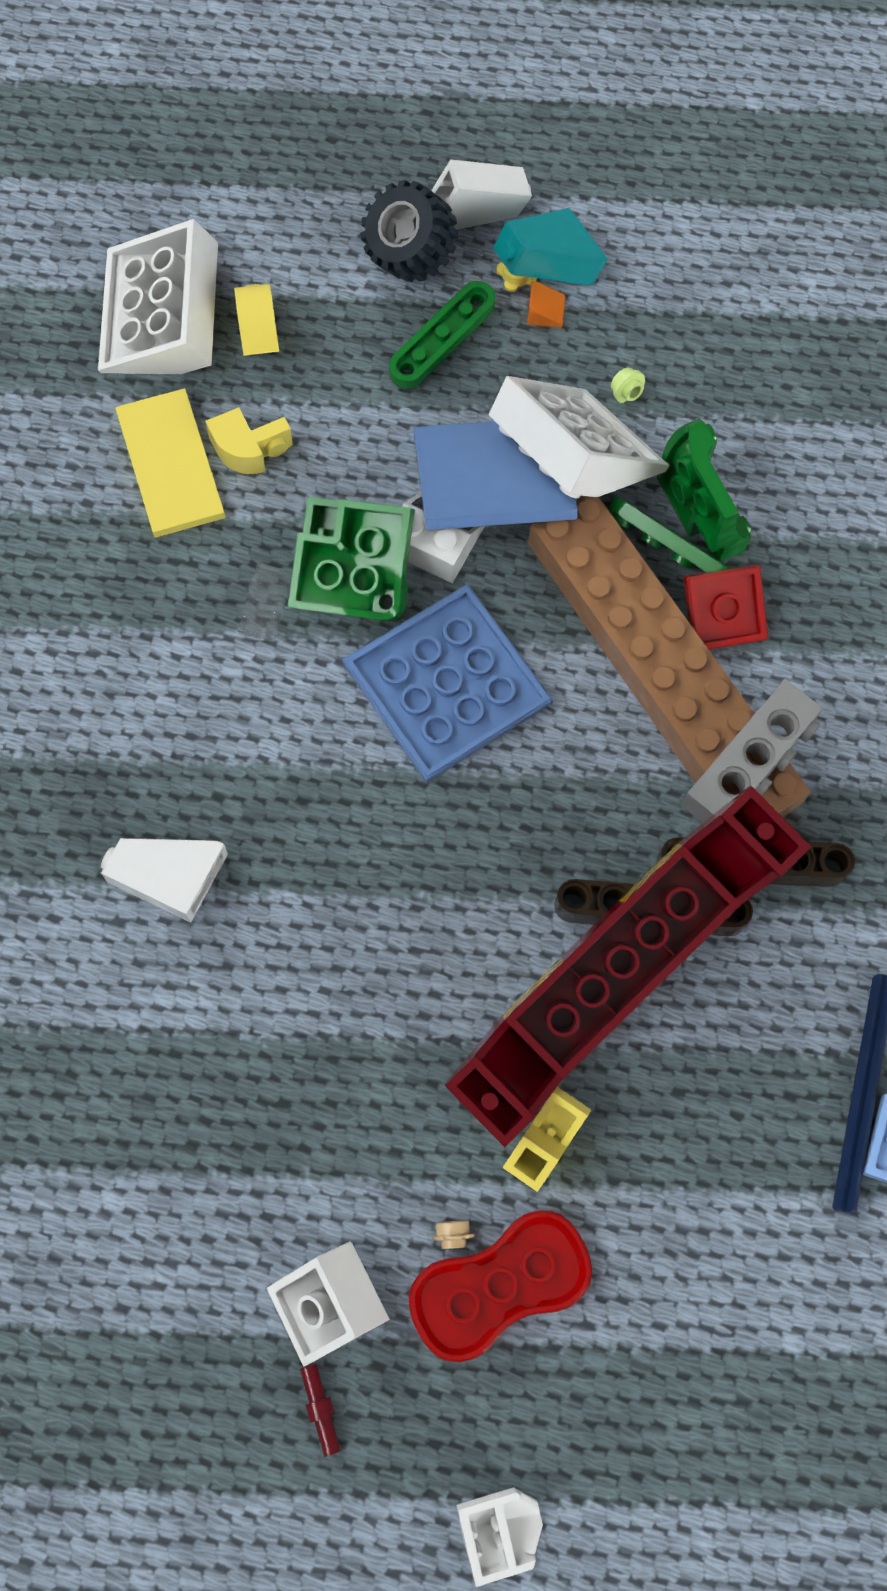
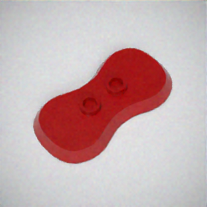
M545 1210L524 1214L515 1220L502 1236L487 1249L471 1256L443 1259L427 1266L416 1277L409 1292V1310L413 1324L423 1343L438 1358L448 1362H464L475 1359L486 1352L499 1336L518 1320L530 1315L558 1312L577 1303L590 1286L592 1278L590 1255L579 1232L561 1214Z

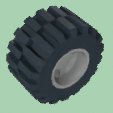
M401 180L398 183V187L391 183L385 186L386 192L378 191L374 195L376 201L373 205L368 203L365 209L368 211L367 217H362L361 226L365 228V231L360 233L361 241L366 243L363 248L365 253L371 257L370 260L398 279L401 278L406 282H413L414 279L419 282L427 280V274L434 277L439 273L438 267L440 265L446 267L449 263L447 259L449 252L452 254L455 252L456 246L452 243L454 239H458V230L453 227L457 224L456 216L451 213V207L443 199L419 182L412 181V183H409L407 180Z

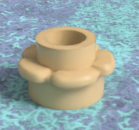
M469 1220L445 1221L436 1223V1236L432 1237L435 1241H441L442 1249L467 1247L466 1239L473 1238L474 1233H470Z

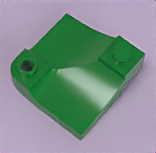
M697 419L681 426L670 437L662 455V459L669 464L666 472L658 474L656 478L687 535L691 537L701 533L711 553L713 552L718 560L723 561L746 550L751 538V528L747 519L739 515L736 506L710 462L717 444L716 433L710 424H705L701 419Z
M308 496L303 533L298 532L288 607L380 621H393L399 618L405 610L408 585L406 582V571L415 509L370 502ZM391 596L393 605L390 609L386 610L383 607V600L385 597Z

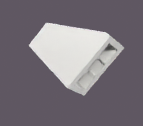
M451 159L431 190L451 207V213L457 219V224L453 227L457 230L516 218L532 197L531 187L528 184L523 167Z
M120 838L116 847H111L106 852L101 863V868L103 869L101 874L107 883L191 923L228 853L225 845L219 841Z

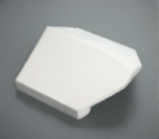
M513 1487L456 1505L460 1529L476 1587L534 1569L536 1562L535 1552L543 1526L536 1499Z

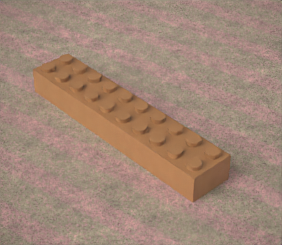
M581 496L576 499L578 508L577 519L535 522L531 524L528 544L696 783L755 713L599 497ZM754 753L746 754L747 759L752 764L764 765L759 755ZM789 763L782 772L778 768L771 772L768 778L773 782L762 797L783 817L801 806L811 791L791 763ZM722 782V787L727 793L733 795L740 793L739 788L734 783Z

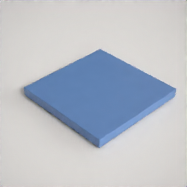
M496 422L414 427V442L426 530L577 519L578 508L576 499L564 494L559 489L560 484L553 477L541 472L539 464L532 457L522 453L518 449L519 444L513 438L500 432L499 425Z
M468 583L342 659L347 671L426 783L553 703L551 696Z

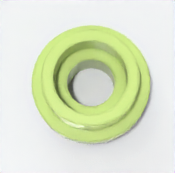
M624 368L619 371L611 382L614 398L620 403H624L627 400H636L644 390L645 376L639 370H633L632 368Z

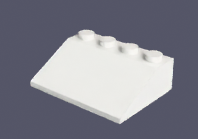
M194 219L107 249L98 371L100 373L184 374L212 365L218 242Z
M506 376L489 412V416L499 425L500 432L513 438L519 444L518 449L525 455L532 457L539 464V470L553 477L560 484L559 489L572 498H580V496L600 497L666 472L669 467L667 462L586 389Z

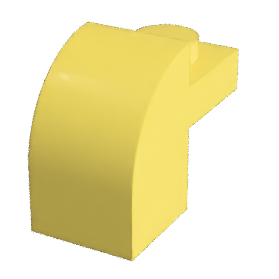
M251 284L234 288L243 356L279 352L270 284Z
M238 407L205 421L209 439L218 457L228 468L239 473L258 474L265 472L264 457H278L285 453L288 447L293 446L291 428L285 417L250 430Z
M557 1086L503 1168L538 1192L588 1117L591 1109Z

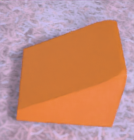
M532 281L527 325L562 328L565 295L539 282Z

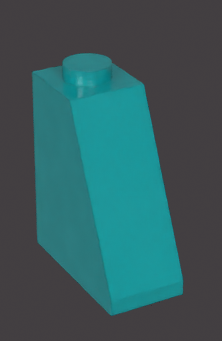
M570 208L505 222L493 247V250L512 275L587 286L595 283L608 260Z

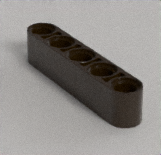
M685 837L671 838L666 841L657 856L656 864ZM807 842L811 848L798 860L802 870L794 871L789 869L781 877L776 878L768 885L836 886L854 869V854L850 848L843 844ZM830 858L837 861L841 871L836 873L829 870L825 864V859Z
M570 879L559 887L554 902L555 912L563 921L594 925L609 911L605 908L603 900L610 897L620 900L635 884ZM568 894H575L582 899L583 906L578 909L569 908L564 903L563 897ZM749 899L736 909L740 915V922L733 923L726 919L711 935L735 936L741 933L753 915V907Z

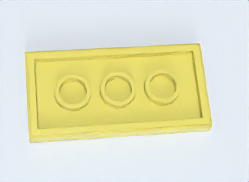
M186 389L115 407L154 538L226 518Z

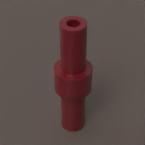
M317 1364L303 1367L300 1371L309 1404L305 1405L310 1423L315 1422L324 1457L333 1455L341 1450L331 1416L335 1415L331 1398H326Z

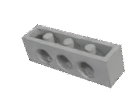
M784 679L688 791L681 806L703 823L738 795L727 793L722 787V782L734 783L739 788L740 793L748 786H752L762 796L773 782L768 778L775 768L782 772L797 754L792 747L799 739L806 743L820 727L821 724L816 721V718L823 707L788 680ZM778 725L783 727L788 736L781 737L776 735L772 731L771 726ZM754 753L759 755L764 765L752 764L747 759L746 754Z

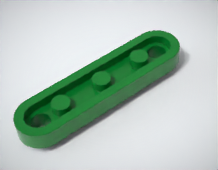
M472 281L457 292L392 356L389 362L391 381L403 389L415 388L421 384L493 312L495 306V292L493 288L485 282ZM474 301H480L482 305L474 306L471 303ZM403 370H411L413 373L404 375L401 372Z
M615 495L608 508L613 511L612 516L618 524L626 529H629L633 524L644 531L640 538L657 549L664 544L674 551L671 558L686 568L690 569L693 564L705 572L730 568L620 496Z

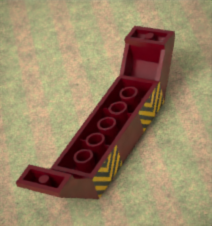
M748 786L678 842L510 1006L448 1079L445 1087L505 1148L535 1118L537 1112L560 1082L741 904L776 878L781 877L811 846L752 786Z

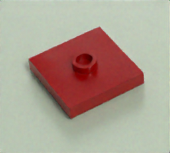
M753 564L683 576L689 623L709 650L768 640L760 565Z

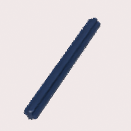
M876 974L872 978L833 1199V1209L844 1214H855L857 1211L886 1044L887 975Z

